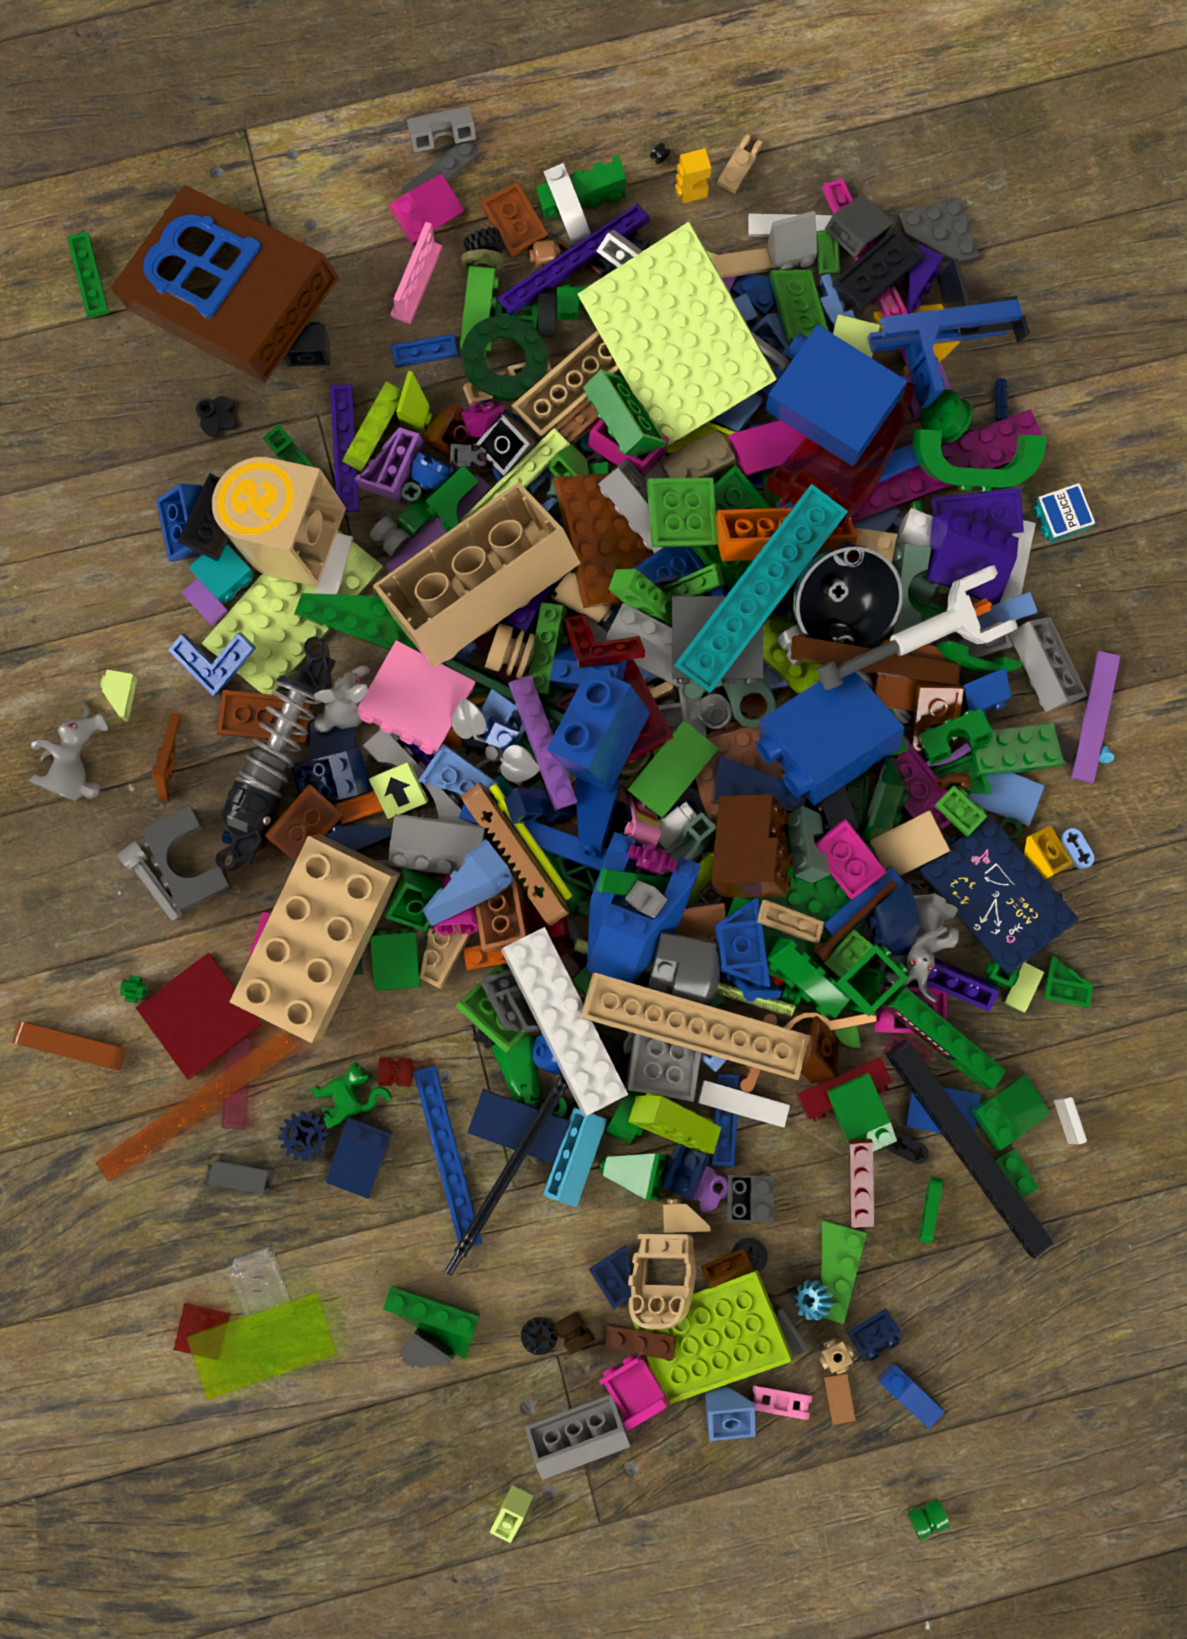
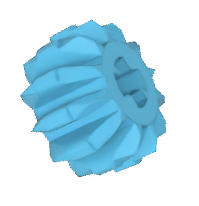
M810 1280L805 1281L804 1285H799L797 1287L799 1293L793 1295L795 1299H798V1302L793 1305L794 1307H800L798 1314L800 1316L805 1315L807 1320H812L813 1318L820 1320L822 1315H828L827 1307H832L833 1305L828 1301V1298H831L833 1295L826 1293L828 1286H821V1282L818 1280L813 1281V1283Z

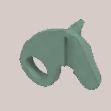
M764 676L762 680H758V684H744V680H735V684H722V680H720L715 688L725 687L734 718L742 726L750 728L760 727V720L776 708L774 696ZM690 680V684H683L682 687L683 695L692 701L700 698L706 691L692 680ZM753 692L764 696L767 702L764 714L754 719L747 718L740 711V701L748 693Z

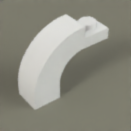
M564 163L543 172L572 246L591 235L569 175Z

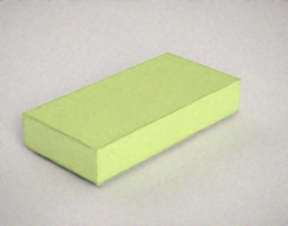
M1027 963L1020 966L1018 971L1020 973L1016 984L1010 987L1003 1002L1023 1013L1026 1012L1044 974L1043 971Z

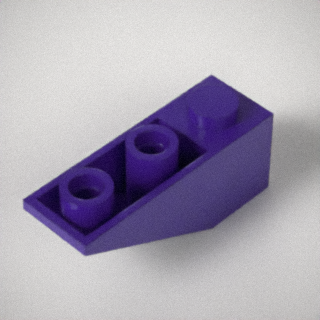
M922 245L918 249L925 255L924 260L907 274L908 314L920 308L923 294L929 293L933 286V278H938L943 270L941 265L943 256Z

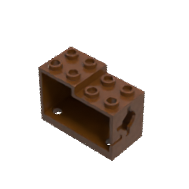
M772 794L719 796L711 883L725 898L787 897V891L791 887L789 867H792L793 864L792 854L785 847L786 836L783 832L784 824L787 823V812Z

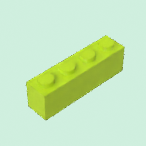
M387 381L385 382L342 462L360 472L363 471L398 407L402 394L401 389Z

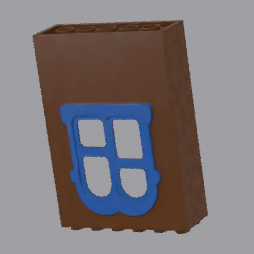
M184 185L168 209L165 210L158 223L152 228L148 237L140 245L135 255L127 263L122 273L115 280L111 290L130 312L266 383L339 277L323 253ZM193 227L200 228L215 236L214 241L201 257L180 247ZM224 242L241 249L240 255L228 270H223L210 263ZM174 255L186 260V264L175 280L170 282L159 275ZM195 267H199L221 279L208 299H202L182 288V285Z

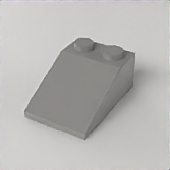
M815 211L772 222L767 251L773 264V270H792L799 266L804 268L815 262L817 256Z

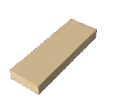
M767 248L711 257L721 278L767 272L773 269Z
M762 900L757 919L758 923L814 944L820 942L824 921L768 900Z

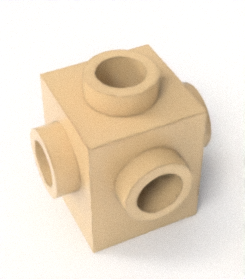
M832 1338L824 1342L823 1347L819 1348L821 1355L818 1357L824 1370L828 1368L831 1373L841 1374L849 1370L848 1365L853 1364L850 1358L854 1356L848 1343L844 1344L841 1339L836 1340V1338ZM836 1353H840L842 1356L838 1361L833 1359Z

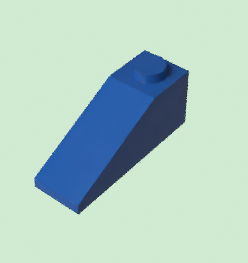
M891 1363L877 1379L883 1387L928 1429L944 1413L895 1364Z

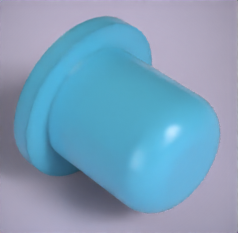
M1102 746L1099 762H1112L1114 754L1111 753L1108 746Z

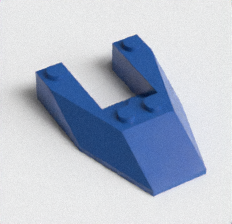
M614 832L601 870L602 868L627 871L631 861L627 854L630 845L637 846L636 840ZM679 856L675 872L672 873L664 894L667 901L655 918L637 911L625 900L627 895L598 891L600 870L590 899L586 972L591 974L598 973L633 984L654 960L661 932L676 933L699 875L701 864Z

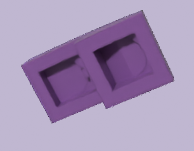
M198 578L181 592L211 626L215 625L228 613L227 609Z
M965 743L952 753L950 758L931 766L928 761L926 764L930 769H935L964 757L972 749Z

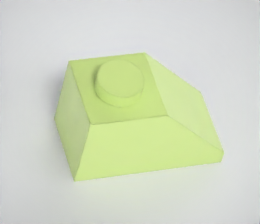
M106 670V675L102 676L100 684L102 692L119 717L124 721H129L138 679L133 674Z
M512 1485L490 1533L511 1543L526 1515L533 1495Z

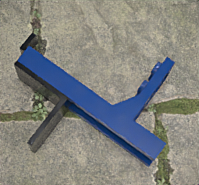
M957 258L952 259L937 278L945 309L882 317L879 322L883 326L884 331L872 332L867 336L871 353L904 349L920 409L928 408L944 390V380L940 376L938 369L939 362L933 351L934 344L1005 335L1012 329L1018 343L1022 342L1030 333L1025 315H1022L1017 295L969 301Z

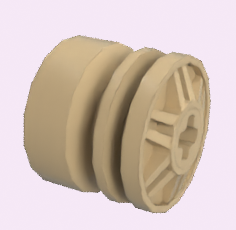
M499 623L485 668L499 672L503 663L508 664L507 675L510 676L513 667H517L518 670L515 678L521 679L529 667L535 649V634L530 633L527 642H524L522 639L525 631L521 630L517 639L512 638L513 627Z

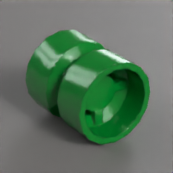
M938 1498L925 1503V1509L916 1507L907 1511L910 1522L920 1541L930 1537L932 1530L939 1533L950 1528L948 1518Z

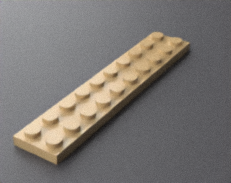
M598 973L592 974L580 1017L795 1080H799L810 1035Z

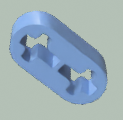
M1073 828L1062 833L1060 841L1075 867L1085 869L1091 866L1094 862V854L1082 833ZM1068 834H1070L1071 836H1076L1077 839L1074 841V843L1067 842V839L1069 838ZM1078 849L1082 855L1086 854L1088 856V859H1086L1087 864L1084 861L1079 862L1078 858L1081 856Z

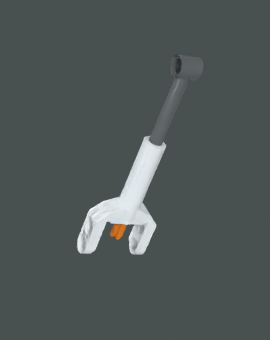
M995 565L953 582L948 595L947 611L891 636L889 642L841 664L836 665L834 661L816 668L823 689L835 688L843 684V677L893 654L902 656L953 632L959 633L964 639L974 644H983L1016 630L1018 626L1015 619L1006 622H998L980 631L981 627L977 616L990 611L992 604L988 602L987 598L972 604L969 595L965 593L967 590L994 579L998 574Z

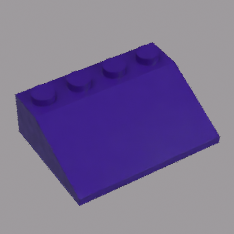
M948 510L932 518L931 550L926 579L951 589L953 582L995 565L998 574L994 579L967 590L965 593L980 600L987 598L988 602H991L993 605L998 604L1001 601L1017 559L1019 538Z

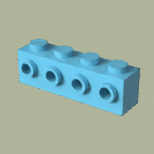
M573 1108L543 1196L577 1207L607 1119L594 1114L583 1116L580 1109Z

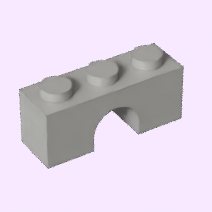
M469 106L406 119L414 153L434 149L435 139L443 135L452 136L456 144L476 139Z

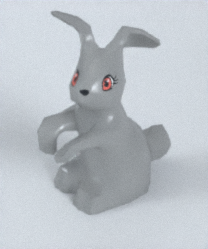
M360 666L351 672L345 673L334 682L332 689L321 690L314 694L315 699L324 703L323 712L313 719V725L317 731L327 733L333 727L346 729L357 727L363 722L357 713L359 704L368 692V687L366 684H362L360 679L370 675L371 671L368 666Z
M80 699L84 709L82 717L59 724L57 731L61 739L60 745L47 740L32 742L31 748L34 750L40 748L47 749L40 757L41 762L52 756L54 761L46 776L35 774L28 780L45 790L75 802L80 797L92 799L100 793V784L97 782L89 783L86 780V772L81 761L80 752L82 744L90 738L94 730L107 731L109 728L106 718L100 713L94 716L91 707L83 699Z
M936 894L914 895L921 927L906 959V968L909 970L906 974L909 976V979L900 987H906L912 980L917 979L919 990L923 996L933 1002H937L935 996L927 988V979L935 966V956L933 953L945 948H954L959 941V931L952 927L949 929L947 938H938L947 930L946 927H942L944 921L953 918L958 909L954 905L945 903L946 899ZM894 974L886 975V978L892 984L900 978Z

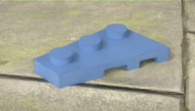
M446 744L441 746L418 780L419 782L428 783L461 795L479 782L484 784L488 790L495 783L499 784Z

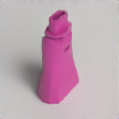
M444 874L443 876L444 888L452 879L450 874ZM475 906L435 924L434 930L441 935L456 934V925H458L460 934H474L479 929Z

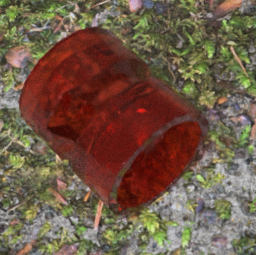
M393 1057L379 1058L378 1086L392 1087L396 1083L398 1087H411L413 1076L412 1058L399 1057L397 1061ZM395 1070H400V1074L395 1075Z

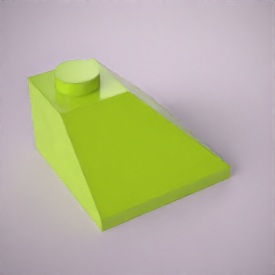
M408 371L396 411L401 427L425 433L427 426L433 420V414L413 372Z

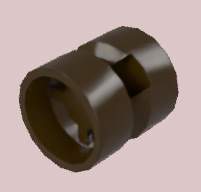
M578 1310L553 1326L559 1338L565 1339L563 1344L570 1355L595 1340L589 1327L583 1326L585 1321Z

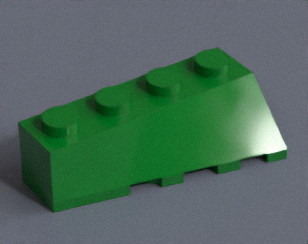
M778 937L766 952L768 969L775 974L779 972L784 977L782 981L790 988L795 986L801 991L798 995L808 1003L812 1001L817 1006L815 1010L826 1018L828 1015L836 1018L851 998L836 984L834 979L825 977L826 972L814 962H808L811 957L804 951L802 952L796 948L797 944L793 940Z
M394 1285L390 1287L383 1310L394 1313L460 1357L466 1359L480 1316L479 1313Z

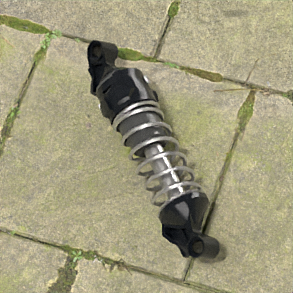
M310 637L304 644L307 657L305 665L296 670L278 675L277 686L289 693L278 690L272 691L273 695L285 701L282 709L272 706L265 707L268 712L278 717L275 725L266 722L259 723L260 727L271 733L269 741L261 738L252 739L260 748L255 749L253 754L245 755L248 759L245 769L239 771L241 777L236 778L231 790L228 792L227 800L220 815L229 830L232 844L219 851L215 858L217 866L223 870L232 872L239 869L245 863L251 865L256 853L268 843V839L264 835L267 833L281 800L280 797H282L279 793L283 783L288 782L285 772L286 768L295 766L291 759L283 755L284 750L301 751L300 745L289 737L291 734L299 736L308 735L307 730L296 722L297 718L304 720L314 719L313 713L303 707L304 702L319 704L321 701L315 699L314 694L321 690L332 689L331 672L336 661L330 659L328 645L318 637ZM316 644H321L320 651L313 653V647ZM300 711H303L304 713H306V714L309 715V716L301 715V714H299V713H300ZM294 726L301 731L293 730ZM231 855L232 862L229 866H226L225 858Z

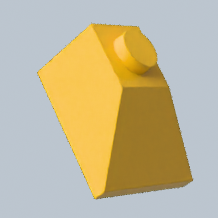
M1051 825L1027 837L1024 856L1044 879L1074 864Z

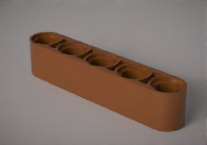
M18 1021L12 1040L14 1044L118 1071L120 1070L126 1049Z

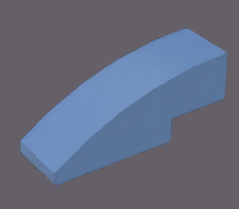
M1028 592L991 606L990 611L977 616L981 627L979 630L981 631L998 622H1006L1013 619L1019 622L1034 617L1038 611L1031 593Z

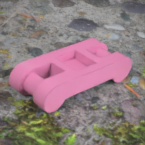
M753 1385L752 1392L754 1397L751 1402L754 1403L756 1411L809 1420L810 1412H808L809 1403H812V1395ZM763 1395L770 1396L769 1404L762 1403ZM794 1400L800 1401L799 1410L793 1409Z

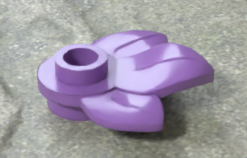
M706 1166L693 1200L701 1201L700 1209L702 1212L716 1209L720 1199L727 1196L728 1180L723 1176H717L712 1168ZM721 1183L723 1185L722 1191L717 1192L714 1189V1185Z

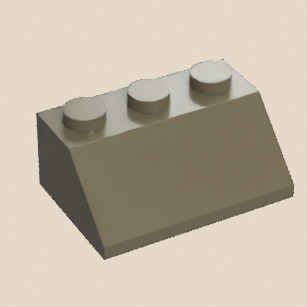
M717 430L659 460L667 478H713L714 480L724 475L733 466H737L735 456L726 440Z

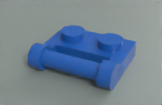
M724 972V976L729 981L734 982L743 992V997L748 1002H752L756 998L768 1000L769 998H780L782 990L770 977V986L763 987Z

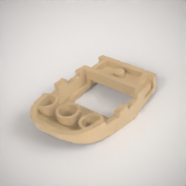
M638 1234L637 1239L641 1240L639 1253H634L632 1263H634L632 1276H629L628 1285L631 1286V1297L629 1298L631 1318L642 1328L660 1330L672 1328L686 1317L693 1296L696 1279L693 1237L687 1234ZM648 1259L684 1260L687 1272L684 1286L647 1285Z

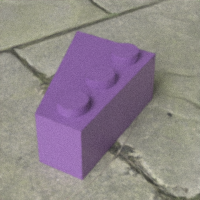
M399 427L383 445L382 451L376 458H372L368 463V467L361 475L358 474L354 480L359 487L400 502L402 488L409 482L411 477L413 459L416 458L418 452H422L425 446L420 434Z

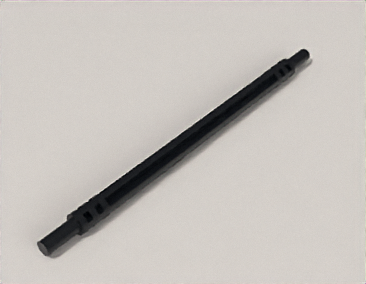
M562 1072L467 1231L463 1234L462 1239H460L458 1246L454 1249L455 1254L444 1270L447 1275L452 1276L462 1258H466L469 1250H471L473 1243L477 1240L476 1238L559 1100L563 1097L565 1090L568 1089L569 1086Z

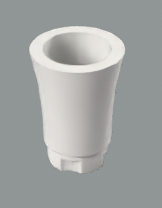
M687 802L680 807H676L669 814L658 820L661 828L659 842L666 850L679 839L685 826L698 816Z

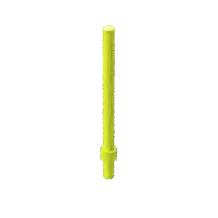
M495 783L489 790L498 801L497 806L511 820L504 801L506 797ZM513 824L565 901L573 896L526 826L524 824Z

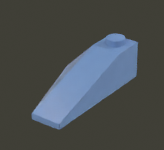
M486 839L465 856L463 860L466 862L458 872L453 871L450 875L452 879L447 886L440 888L424 907L423 912L431 926L498 895L514 881L508 866Z

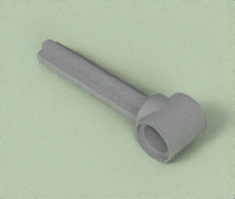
M134 841L117 853L124 866L128 870L136 872L171 921L177 920L182 915L179 908L175 909L172 905L170 895L145 863L147 856L137 842Z

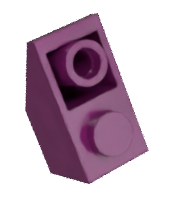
M480 401L470 403L468 408L461 412L468 436L482 437L499 414L504 412V406L494 404L493 402L481 404Z

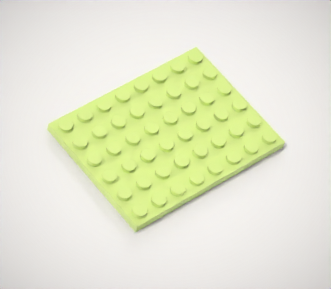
M687 222L578 293L580 300L633 394L643 404L659 431L669 438L668 446L778 380L691 222Z

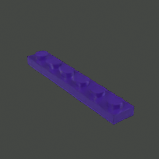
M352 384L330 385L336 494L346 507L345 513L360 512L358 484L354 480L358 475L357 469L342 462L355 438Z

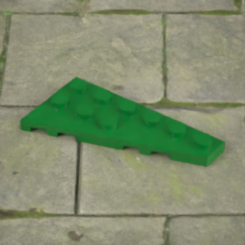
M301 593L294 612L295 616L389 651L395 641H398L419 652V649L394 620L380 596Z

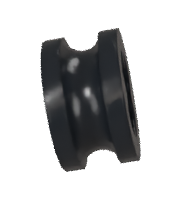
M660 143L652 150L650 158L655 159V163L660 165L668 158L671 150L669 148L665 149V144Z

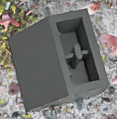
M728 1175L727 1222L774 1223V1176Z

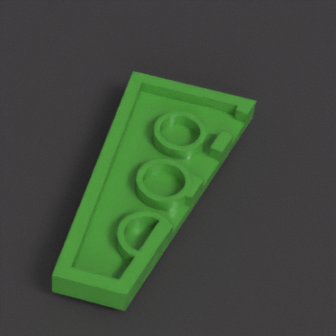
M821 1220V1286H828L826 1293L833 1294L831 1298H828V1301L833 1304L832 1307H827L829 1314L822 1315V1318L844 1324L867 1233Z

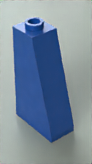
M575 777L579 854L587 857L602 858L620 795V780H616L609 793Z

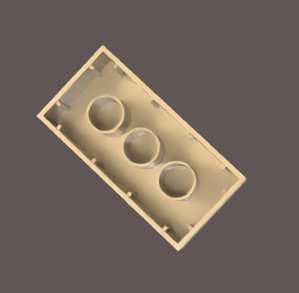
M518 482L375 583L373 587L394 620L432 667L436 668L444 661L452 659L459 650L477 637L491 631L498 622L512 612L526 606L533 597L551 584L562 580L568 572L581 563L564 529Z
M322 834L308 836L232 995L230 1003L310 1043L323 1037L401 873Z

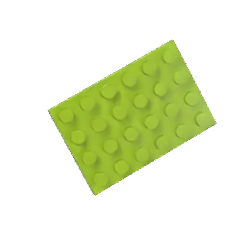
M758 1270L734 1278L711 1289L709 1287L693 1293L686 1317L672 1328L663 1330L642 1328L632 1319L635 1328L677 1335L675 1358L673 1360L646 1356L651 1370L670 1400V1404L794 1360Z

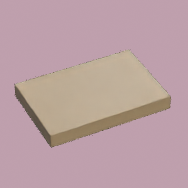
M931 810L870 840L881 865L885 869L892 866L899 876L951 851Z

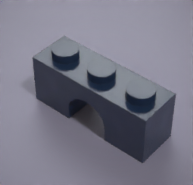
M518 787L512 790V793L504 799L513 824H530L541 814L544 815L546 823H564L577 813L574 805L555 811L547 789H542L541 787L533 789Z

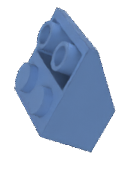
M491 689L481 711L486 721L492 715L496 717L498 722L518 729L519 733L513 745H518L525 728L516 703L513 699Z

